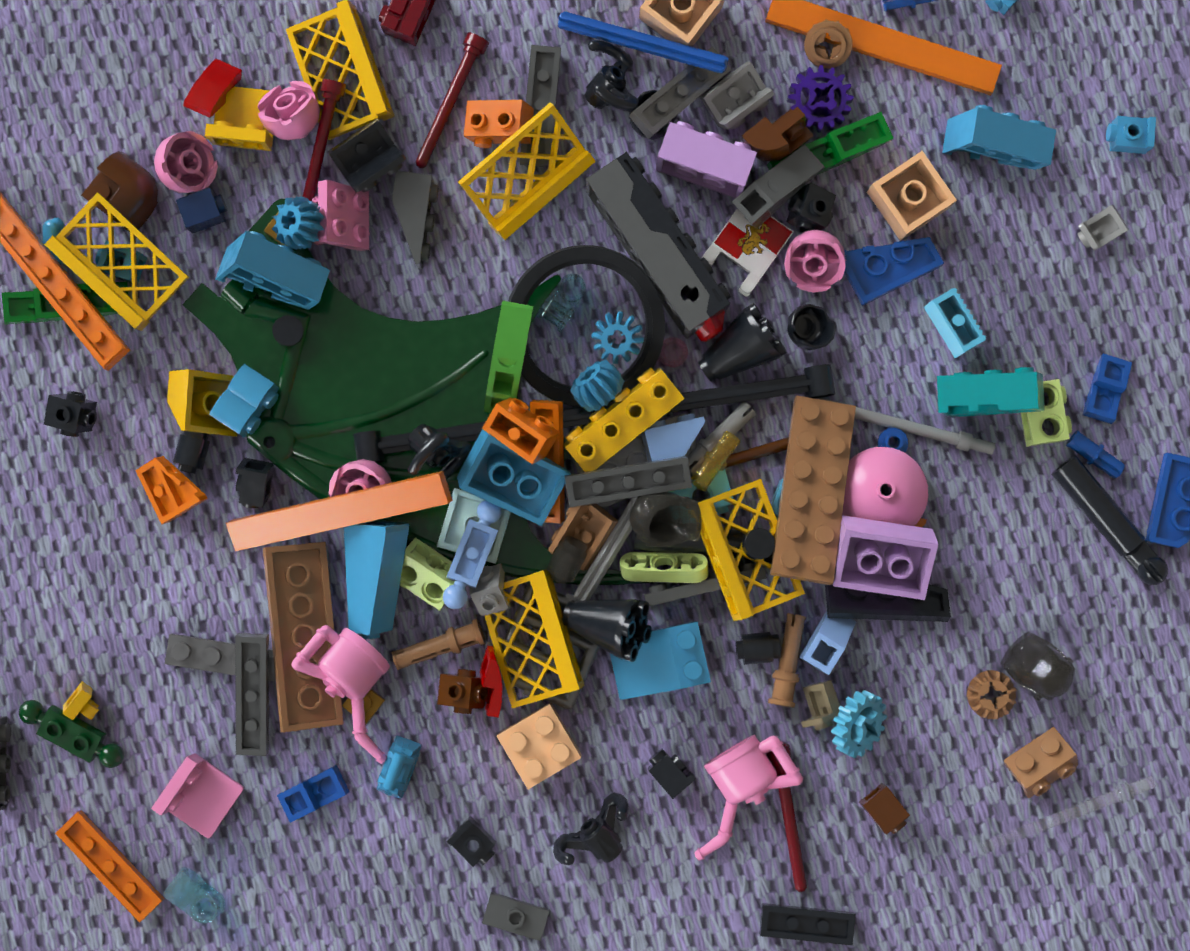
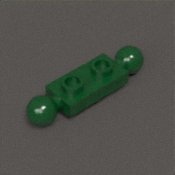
M27 700L20 706V719L26 724H41L36 734L89 763L95 759L96 755L99 756L101 764L107 768H114L122 763L124 751L119 745L115 743L102 744L106 736L105 732L77 717L71 720L62 714V709L55 705L49 707L46 713L42 704L36 700Z

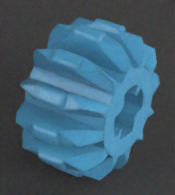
M302 196L286 198L285 204L277 205L279 213L276 216H272L276 220V224L272 228L277 233L276 240L295 250L311 248L312 241H319L318 232L325 230L320 225V222L325 218V216L319 213L320 206Z
M618 311L616 321L610 312L606 313L605 320L607 324L598 320L595 325L601 331L592 333V338L601 340L593 346L594 350H600L604 347L605 351L601 358L605 360L611 353L613 354V364L619 362L620 354L626 362L631 360L629 351L638 355L641 350L634 343H643L645 339L643 336L635 335V333L643 329L641 324L634 327L631 326L635 316L630 315L627 321H623V311ZM616 330L621 331V336L625 335L626 337L620 344L614 343L615 338L611 339Z
M607 360L597 361L592 366H587L586 370L580 373V376L573 381L570 391L577 403L587 412L597 411L615 399L616 394L622 390L624 380L613 364H610Z

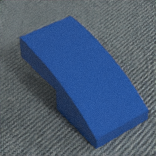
M1104 353L1101 355L1082 415L1109 424L1116 420L1121 394L1127 388L1132 362Z
M335 765L278 794L277 797L291 823L347 795L350 791L338 766Z

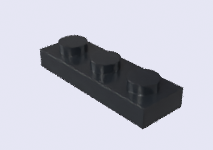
M762 903L759 934L762 937L853 946L856 914L848 911Z

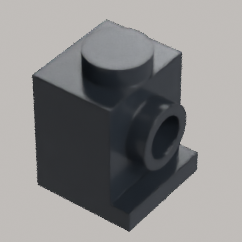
M244 458L236 468V474H239L236 482V491L240 492L239 503L244 507L263 508L271 495L274 463Z
M663 748L649 759L651 765L648 767V771L672 799L696 779L691 771L685 775L683 772L687 769L685 764L676 754L670 757Z
M471 816L447 840V843L450 846L452 845L472 867L478 862L483 866L496 853L492 849L496 841ZM470 840L478 842L479 848L477 850H470L467 844Z

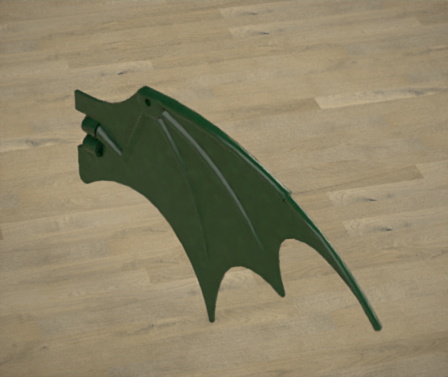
M285 199L275 201L251 227L249 232L261 233L266 237V240L280 245L265 234L264 229L273 219L272 216L278 213L277 205L285 204ZM308 248L293 249L297 255L304 258H313ZM554 275L540 284L530 297L527 305L534 306L530 326L544 302L560 283V275ZM328 278L319 303L309 310L271 298L272 292L254 287L253 292L243 289L244 283L233 279L225 286L220 297L205 284L201 283L182 304L216 335L232 356L237 371L246 364L279 387L277 401L270 409L266 408L259 417L261 423L253 434H247V442L271 463H274L289 478L318 499L330 497L329 483L335 471L348 462L357 461L353 438L355 433L380 430L381 437L410 433L421 424L437 429L485 422L491 414L483 411L501 305L475 314L444 320L410 321L388 318L360 307L340 292ZM285 315L296 317L304 329L302 340L292 347L279 344L272 333L275 321ZM270 438L275 439V445L272 448L267 447V441ZM474 441V442H469V443H470V444L472 445V447H473V445L475 444L476 441ZM564 447V461H565V460L571 458V455H570V453L566 450V448ZM414 451L384 455L385 461L377 463L386 470L392 482L439 472L443 468L438 466L430 468L424 463L417 475L409 474L408 467L416 455ZM463 464L446 480L451 497L454 488L460 489L457 475ZM449 504L378 519L409 523L406 546L414 538H417L450 561H453L456 552L437 547ZM512 512L496 564L486 561L484 565L493 566L501 563L505 576L515 578L550 569L554 583L575 585L581 583L588 571H582L570 560L556 554H551L530 531L527 520ZM608 569L599 585H627L654 582L627 581L621 576V571Z

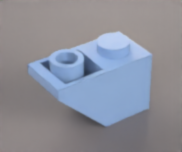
M694 413L677 417V423L666 425L665 420L656 421L642 432L641 435L648 462L685 456L705 423L704 416L695 418Z
M826 611L799 658L821 672L830 675L846 648L856 621L853 619L828 618Z

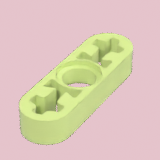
M629 552L620 558L621 576L627 581L699 583L704 581L709 575L708 560L704 555L698 553ZM661 565L672 566L671 568L666 570L657 569V567Z

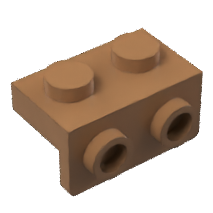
M597 503L569 507L566 512L567 519L552 535V544L548 549L551 554L561 553L582 571L590 568L618 522L616 518Z
M1052 727L1003 760L1005 766L1022 786L1027 798L1044 794L1050 789L1051 783L1059 778H1068L1076 771L1078 766L1077 754L1055 727Z

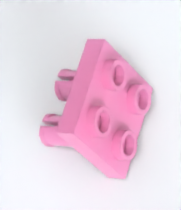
M330 180L318 181V196H315L312 202L318 203V206H320L319 213L325 216L320 222V225L325 230L318 232L319 241L314 243L316 245L329 244L357 251L369 250V191L355 192L349 185Z

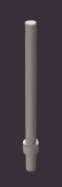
M820 397L818 398V399H820V400H826V401L836 402V401H832V400H828V399H824V398H820ZM856 407L854 419L888 428H898L903 432L953 444L956 449L964 451L972 449L991 455L995 449V443L974 438L973 434L960 431L958 434Z

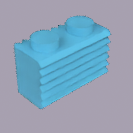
M956 288L950 289L924 307L954 358L986 340V336L982 335L983 330H979L980 325H976L977 320H974L973 315L969 314L970 310L966 309L967 304H963L964 299L960 298L961 294L957 293Z

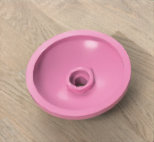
M874 447L858 453L849 460L842 515L914 526L920 520L928 502V484L921 467L913 458L894 448ZM882 485L890 487L891 492L888 496L881 493L880 488Z

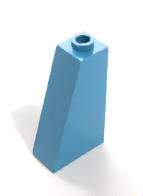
M374 520L344 527L348 626L350 630L361 634L364 639L379 638L380 633L393 629L409 523Z

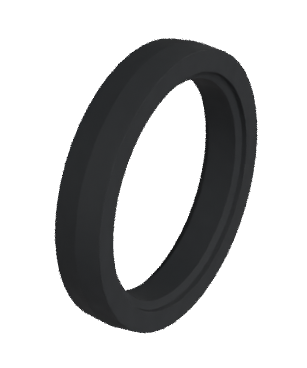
M594 245L562 248L536 261L520 277L513 288L508 302L527 305L535 289L548 276L560 269L578 264H594L609 268L620 274L633 286L644 308L646 331L640 353L632 365L621 374L624 380L622 390L626 387L631 390L640 382L637 378L649 368L653 369L656 365L665 337V316L662 302L649 276L641 267L625 255ZM526 348L521 373L523 379L537 392L549 399L563 401V404L580 406L570 391L572 386L557 382L542 372L531 359Z

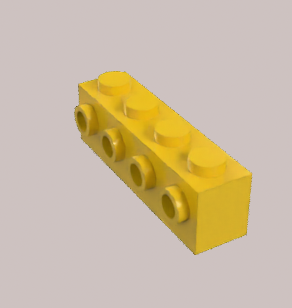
M652 368L646 370L637 378L640 382L631 390L628 387L621 390L615 396V403L608 409L602 406L600 410L595 411L589 417L591 422L583 429L577 426L565 436L568 441L564 443V447L584 472L598 469L685 399L662 369L657 368L654 371Z

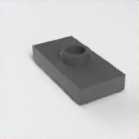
M491 892L482 924L541 941L550 909Z

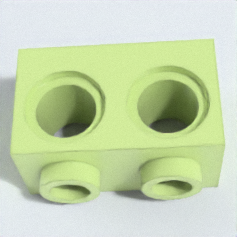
M1060 379L1043 381L1044 391L1049 396L1047 406L1044 405L1045 411L1021 413L1026 447L1062 442L1070 439L1069 434L1072 432V423L1070 417L1065 414L1064 404L1067 402L1065 387L1060 385ZM1044 420L1050 421L1054 426V432L1051 436L1047 435L1042 429Z
M414 538L405 550L400 586L440 611L445 605L443 601L445 589L455 582L446 578L452 561L417 538Z

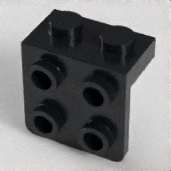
M377 118L327 151L355 192L369 191L378 183L377 179L386 173L387 175L396 173L402 168V162L406 160L404 154L395 146Z

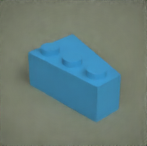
M977 105L972 110L948 119L942 154L952 155V152L955 151L970 152V159L979 160L980 155L998 159L999 164L1036 170L1051 165L1056 129L1046 127L1042 121H1025L1019 119L1020 116L1017 114H1000L993 112V108L990 106Z
M246 230L226 248L215 280L225 282L227 277L244 283L243 289L253 292L254 287L272 292L271 298L309 310L319 303L330 270L323 267L319 261L313 258H304L295 254L294 250L288 248V246L276 245L266 240V237L261 233Z

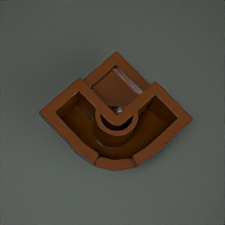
M797 106L793 110L790 109L774 123H771L764 117L741 136L743 143L748 144L752 151L757 152V159L777 162L790 156L813 138L814 135L806 127L805 114Z
M118 151L111 154L96 168L100 172L85 189L82 196L90 201L97 192L100 193L139 230L158 204V188L155 179L145 168L124 152ZM99 203L96 207L108 215L107 209ZM113 216V220L115 222L121 223L115 216Z

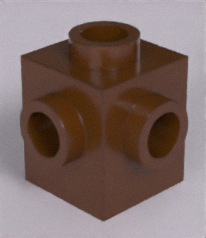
M458 669V674H440L438 705L454 707V713L472 714V709L484 708L488 697V688L482 687L481 678L476 676V670Z

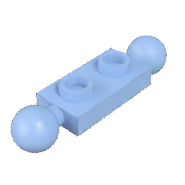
M483 500L477 508L479 522L469 519L446 578L455 581L443 593L444 604L450 609H460L466 604L468 599L465 590L466 586L476 588L498 530L491 528L490 525L500 518L501 507L486 500Z

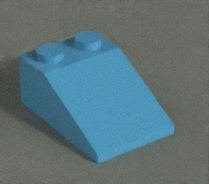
M482 429L457 475L460 489L542 526L565 485L564 475H570L571 473L546 457L531 464Z
M698 621L652 630L650 640L646 644L642 643L634 662L621 660L610 653L620 700L711 682Z

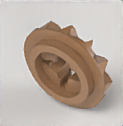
M826 19L823 22L814 24L808 31L804 41V49L808 59L818 67L823 65V68L830 69L840 66L848 59L852 51L853 40L848 28H845L839 21L834 22ZM826 33L829 34L831 41L838 42L833 45L831 55H829L826 46L819 45L824 42Z
M987 670L977 674L971 680L967 689V700L971 709L977 715L986 719H999L1009 714L1013 705L1016 704L1017 690L1011 678L1002 672ZM990 684L994 690L1004 692V694L996 697L995 706L990 699L980 698V696H985V694L989 693Z

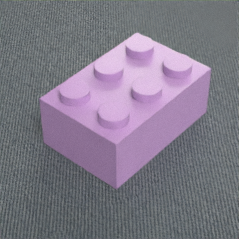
M678 121L677 124L670 122L658 154L656 171L737 198L745 188L757 152L752 151L751 147L746 143L736 141L732 144L724 141L723 137L717 133L707 131L704 134L695 131L694 127L686 122Z
M842 515L833 586L925 600L939 545L933 529Z

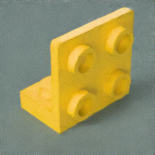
M233 87L226 94V103L215 113L214 124H206L205 137L212 145L272 151L274 135L267 131L258 116V113H260L258 103L270 90Z

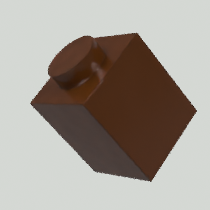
M883 783L859 801L860 805L886 835L889 832L892 834L897 833L907 824L905 819L910 814Z

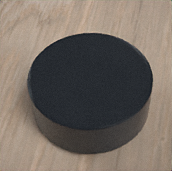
M285 315L275 321L272 333L279 344L292 347L302 340L304 329L296 317Z
M757 528L745 534L742 540V548L749 558L761 560L773 553L775 540L769 531Z

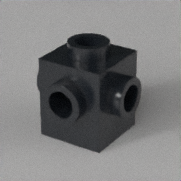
M812 182L805 185L791 198L788 204L789 215L786 222L795 226L796 230L801 233L826 228L833 218V212L831 211L836 195Z
M67 391V394L49 395L43 425L61 429L60 434L71 437H78L79 433L90 432L97 419V402L86 399V394L75 391Z

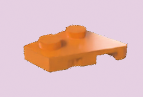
M164 456L156 457L135 470L161 525L173 521L208 499L204 492Z

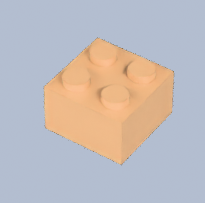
M645 0L640 7L639 19L665 39L693 47L722 9L724 0Z
M923 151L874 182L867 191V194L900 241L948 210L957 201Z
M551 702L497 734L498 740L528 790L582 757Z

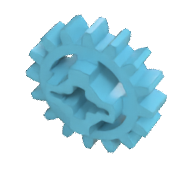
M863 690L862 693L855 691L853 698H846L847 705L839 707L838 717H834L833 720L837 723V726L831 730V733L836 735L832 743L837 745L836 749L856 758L857 755L864 756L865 749L869 751L873 749L872 743L873 741L878 742L880 740V731L885 729L881 724L887 718V715L882 713L886 709V705L882 703L883 699Z

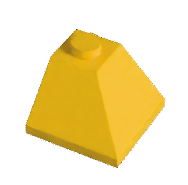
M191 369L169 371L167 402L181 431L237 437L236 432L209 415L214 404L228 388L234 376Z

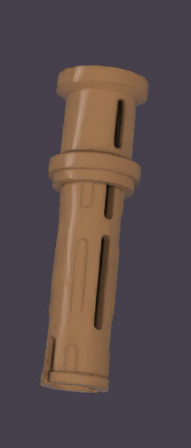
M787 613L779 667L772 675L775 681L772 698H768V703L795 708V703L793 702L795 685L800 680L796 670L806 616Z
M476 618L472 620L471 624L456 629L450 627L445 631V634L392 651L391 653L396 669L400 670L451 651L453 654H459L464 648L478 643L482 646L486 644L479 620Z

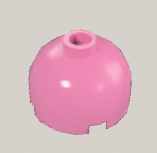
M302 81L289 82L291 87L282 90L279 85L266 93L258 103L260 111L258 116L263 126L269 133L282 140H295L306 137L316 126L320 116V107L311 86Z
M193 131L179 132L163 140L158 146L154 158L155 172L159 180L170 190L178 193H195L209 187L216 177L218 165L217 160L214 161L211 151H214L212 145L202 135Z
M811 230L796 236L789 244L784 266L786 276L797 284L796 287L803 291L815 293L830 289L831 285L836 283L838 279L839 281L842 279L846 267V259L843 246L835 236L829 232Z
M361 459L348 462L334 472L329 483V495L332 497L392 483L383 467L374 461Z

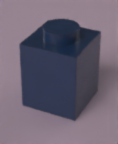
M211 188L176 200L185 227L192 234L226 222L223 214L228 211L221 194L216 195Z

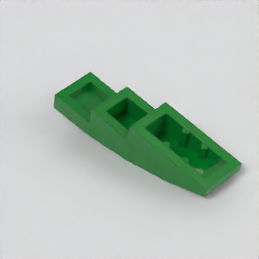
M882 112L831 131L825 137L805 145L825 167L817 174L819 175L878 148L894 138ZM784 159L777 162H769L767 164L768 169L771 170Z
M127 281L116 282L120 288L128 287ZM77 284L102 316L118 314L87 284ZM38 288L33 289V291L2 293L4 325L63 320Z

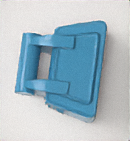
M396 735L377 780L378 791L388 796L403 798L418 760L422 744Z

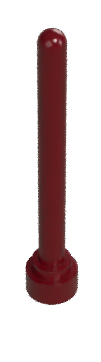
M468 32L463 42L465 46L463 52L465 54L415 162L418 168H425L475 59H479L480 55H484L489 42L477 34Z
M323 79L320 89L323 92L324 104L302 196L308 198L309 201H312L316 194L336 102H340V98L344 97L346 84L330 79Z
M782 744L791 757L790 745ZM773 751L766 753L771 764L775 767L777 776L786 775ZM778 788L794 885L798 892H804L807 889V882L791 788Z

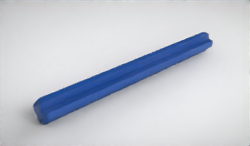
M566 11L559 16L558 27L563 30L720 74L724 73L727 69L728 57Z

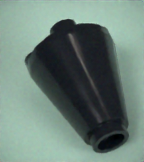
M752 303L740 312L703 354V359L698 361V364L706 377L712 382L716 378L720 380L777 360L785 355L787 351L781 341L775 338L773 334L775 330L766 317L763 318L757 306Z
M639 599L569 602L563 612L562 621L564 626H568L574 633L619 659L629 662L636 660L642 643H648L652 633L651 626L647 625L649 602Z

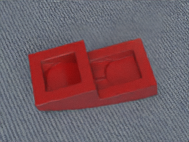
M215 59L194 83L184 100L183 106L211 118L226 103V94L241 80L242 70Z
M487 645L479 672L482 687L488 688L485 710L487 716L499 718L502 704V678L494 648Z

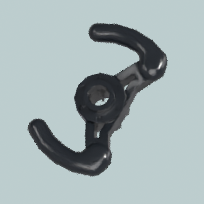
M600 40L589 41L588 48L590 51L608 54L615 58L617 62L612 66H602L586 86V100L597 109H603L605 106L609 107L611 105L622 111L633 112L638 108L639 101L635 96L628 93L625 87V72L633 66L631 56L611 43Z
M421 424L408 437L410 448L416 453L408 467V472L411 475H417L424 463H426L430 468L443 467L440 471L444 472L447 480L464 463L472 449V445L468 441L451 440L447 433H439L433 427Z
M615 792L608 795L604 799L601 812L596 819H588L581 826V831L577 833H564L560 835L554 842L553 853L555 859L561 864L572 865L575 858L572 854L565 852L567 848L591 851L598 860L602 859L605 863L617 858L623 846L620 843V837L614 832L615 816L618 820L625 821L629 812L628 800L624 795Z

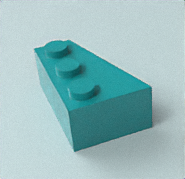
M1033 367L1015 368V373H1003V370H986L984 374L958 372L954 373V375L937 376L938 413L950 417L1045 411L1043 374L1034 372Z

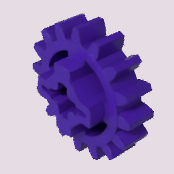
M823 65L819 66L816 73H814L811 67L807 68L806 77L799 73L796 77L798 84L791 83L789 88L794 94L788 95L787 98L788 103L794 104L790 109L793 110L798 106L805 114L806 127L810 129L812 125L816 126L817 133H821L825 125L829 131H832L835 127L834 121L841 125L845 120L842 114L849 115L852 109L846 104L852 103L854 96L846 94L850 91L851 84H842L845 75L841 74L835 77V68L833 67L826 73L824 72ZM801 91L803 92V95L807 98V102L804 107L801 103ZM828 92L825 101L821 100L813 105L816 97L824 96ZM836 92L839 95V107L837 106L838 103L834 100ZM813 115H824L825 117H816Z

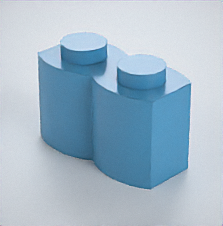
M244 364L235 374L228 388L216 401L209 415L245 438L248 433L253 434L259 427L261 413L266 408L270 409L278 399L277 391L279 387Z

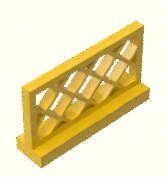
M349 0L336 3L337 8L286 29L302 78L305 83L311 86L320 107L318 123L322 112L321 106H323L324 102L319 101L317 92L330 63L343 69L338 82L344 83L348 72L358 75L360 82L355 93L347 89L345 90L346 94L353 96L347 111L344 112L335 108L334 112L343 115L344 118L340 127L330 131L328 140L366 126L376 118L385 121L395 117L358 11ZM337 17L340 27L336 36L332 37L323 33L327 21ZM305 30L315 33L308 49L300 46L296 34ZM320 36L333 41L326 57L314 52ZM342 36H344L346 42L341 41ZM339 44L347 47L350 53L345 65L332 60ZM312 55L324 60L318 76L309 73L307 68ZM352 63L354 64L355 70L351 68ZM311 78H313V79L316 80L315 83H314V85H313V82H312ZM362 90L364 92L365 97L360 96ZM358 99L368 103L371 112L370 115L360 119L352 115Z
M549 103L459 180L458 183L487 219L491 228L506 240L596 161L590 152L582 146L556 107ZM552 115L555 119L554 133L541 132L542 122ZM524 137H533L531 153L518 152L519 141ZM540 138H552L550 154H538ZM559 139L570 140L574 146L565 155H557ZM501 157H510L508 173L495 172L496 161ZM517 158H530L527 174L515 173ZM536 159L549 160L548 170L542 175L534 174ZM478 177H487L485 193L474 192L469 185ZM494 178H507L505 194L492 193ZM514 179H526L525 190L520 194H511ZM504 199L502 210L493 217L489 212L490 200Z
M98 192L56 237L52 235L44 244L134 329L140 331L150 323L149 320L189 278L187 274ZM99 203L107 209L108 223H92L91 211ZM113 216L121 223H113ZM86 218V223L80 224ZM108 227L109 245H92V228ZM114 227H126L130 230V244H114ZM75 228H86L87 245H74L67 237ZM136 237H137L143 244H136ZM131 248V266H115L114 249ZM136 248H149L153 252V265H137ZM93 249H109V266H97L93 263ZM80 250H87V256ZM158 258L166 265H158ZM153 269L154 287H137V270ZM158 269H171L179 277L171 286H159ZM110 270V278L103 271ZM115 270H131L132 287L120 288L115 282ZM161 290H166V291L159 297V291H161ZM126 291H132V298L126 293ZM138 291H154V304L147 311L138 305Z
M761 479L690 505L733 621L746 619L756 613L805 594L801 581L790 578L795 591L787 594L774 590L779 576L773 577L770 587L755 581L761 565L771 569V564L763 561L764 559L754 560L749 558L743 551L742 543L738 549L729 545L726 538L731 527L744 534L753 530L758 517L769 522L771 528L769 532L775 538L777 519ZM752 488L756 489L760 499L756 509L741 503L745 492ZM739 494L737 500L730 498L731 496ZM724 500L734 505L728 520L718 516L713 503ZM739 508L753 514L748 529L733 523ZM742 556L756 562L750 578L740 574L738 569ZM743 580L748 582L747 587H745ZM753 585L767 591L763 604L753 607L749 597ZM772 594L778 596V598L770 600Z
M550 569L504 582L503 589L513 586L510 593L503 590L505 596L508 597V603L510 604L511 600L526 607L519 623L504 615L506 610L493 613L497 616L495 622L492 614L485 615L484 617L512 709L583 688L585 685L567 626H564L562 621L563 612ZM528 581L531 582L534 592L529 604L514 596L519 585ZM535 600L537 602L538 609L533 606ZM530 610L541 616L543 623L538 633L523 625ZM501 619L516 626L509 642L498 635L497 627ZM520 629L535 637L528 652L513 644ZM544 629H545L547 638H545L544 636H542V633H543ZM539 640L550 645L552 653L547 662L532 655ZM501 643L506 646L504 652ZM510 648L525 656L518 671L507 665L505 658ZM529 659L544 667L537 682L522 674ZM553 659H554L556 668L553 667L552 665H550L551 662L553 661ZM548 669L559 675L562 687L551 690L540 684ZM510 673H512L513 675H515L513 681H512V679H511ZM519 678L534 686L529 697L520 700L517 699L514 689ZM538 688L544 691L543 693L535 695Z

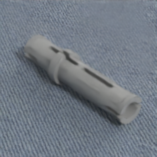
M741 402L708 437L700 439L696 443L697 447L687 456L691 477L708 460H714L718 456L717 452L756 416L753 409L747 411L751 407L746 402Z

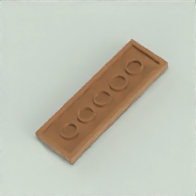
M797 395L794 398L770 575L826 585L833 584L856 406Z
M326 542L264 547L263 556L280 731L291 732L343 725L341 697L336 695L333 698L325 692L327 687L322 679L295 671L292 667V661L295 659L296 654L312 639L317 629L328 625L334 630ZM325 641L309 661L318 665V661L331 647V644Z

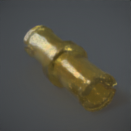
M728 431L723 432L722 437L712 451L706 452L704 462L694 476L691 477V483L702 491H707L708 486L718 472L724 471L727 466L726 461L740 444L738 437Z

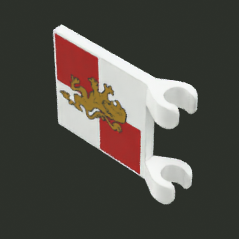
M736 209L702 258L704 257L712 266L721 253L750 273L739 288V292L748 297L794 231L772 216L756 229Z

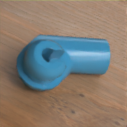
M48 219L43 224V244L52 235L56 237L65 227L61 219ZM49 250V252L54 256V258L59 262V264H62L63 262L51 250Z

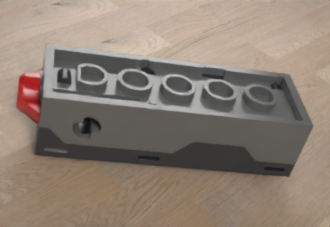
M625 152L586 178V193L632 261L649 276L658 291L662 305L685 339L696 334L700 341L707 342L723 331L725 313L730 306L728 299L731 296L722 283L717 285L711 276L714 271L709 262L704 257L700 259L694 251L696 244L687 232L683 234L676 225L679 223V219L670 207L666 209L659 199L662 198V194L653 182L649 184L642 174L645 173V170L637 157L631 158ZM681 296L693 297L695 301L692 302L690 299L684 301Z

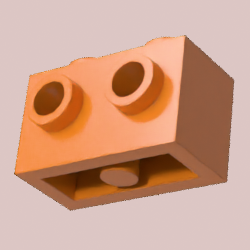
M523 100L467 101L464 137L474 142V146L479 148H491L492 144H502L533 117L534 108ZM524 137L519 141V145L531 144V137Z
M508 398L496 403L482 429L531 464L545 458L560 434L553 427V423L543 416H536L528 410L529 407L526 403L517 398Z

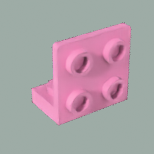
M194 753L185 758L151 809L161 816L170 812L204 837L211 838L243 792L244 787Z

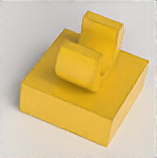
M82 681L64 703L62 714L74 720L80 712L92 720L99 711V705L90 699L92 697V688Z

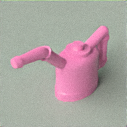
M324 625L316 630V634L296 654L295 659L292 661V667L295 671L322 679L327 687L325 692L334 698L337 695L341 698L346 696L351 699L352 734H354L358 744L369 752L378 763L382 764L387 759L386 754L366 734L368 731L365 725L363 698L381 676L385 675L390 669V665L381 653L354 631L344 628L338 634L330 626ZM325 641H328L331 647L320 658L318 665L311 663L309 660Z
M752 735L703 765L726 799L721 826L717 832L718 835L694 852L698 861L705 859V856L724 846L730 837L733 836L732 829L738 803L745 801L748 804L754 801L758 805L766 800L764 794L770 789L799 786L803 782L799 767H796L782 745V740L780 741L777 736H770L759 742L757 737ZM773 751L786 775L777 776V772L766 756V753Z

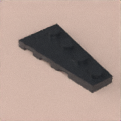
M825 584L828 618L948 622L951 618L948 589L929 584L925 600Z

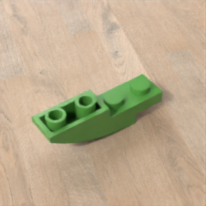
M502 301L483 412L491 413L496 403L508 398H517L534 306Z

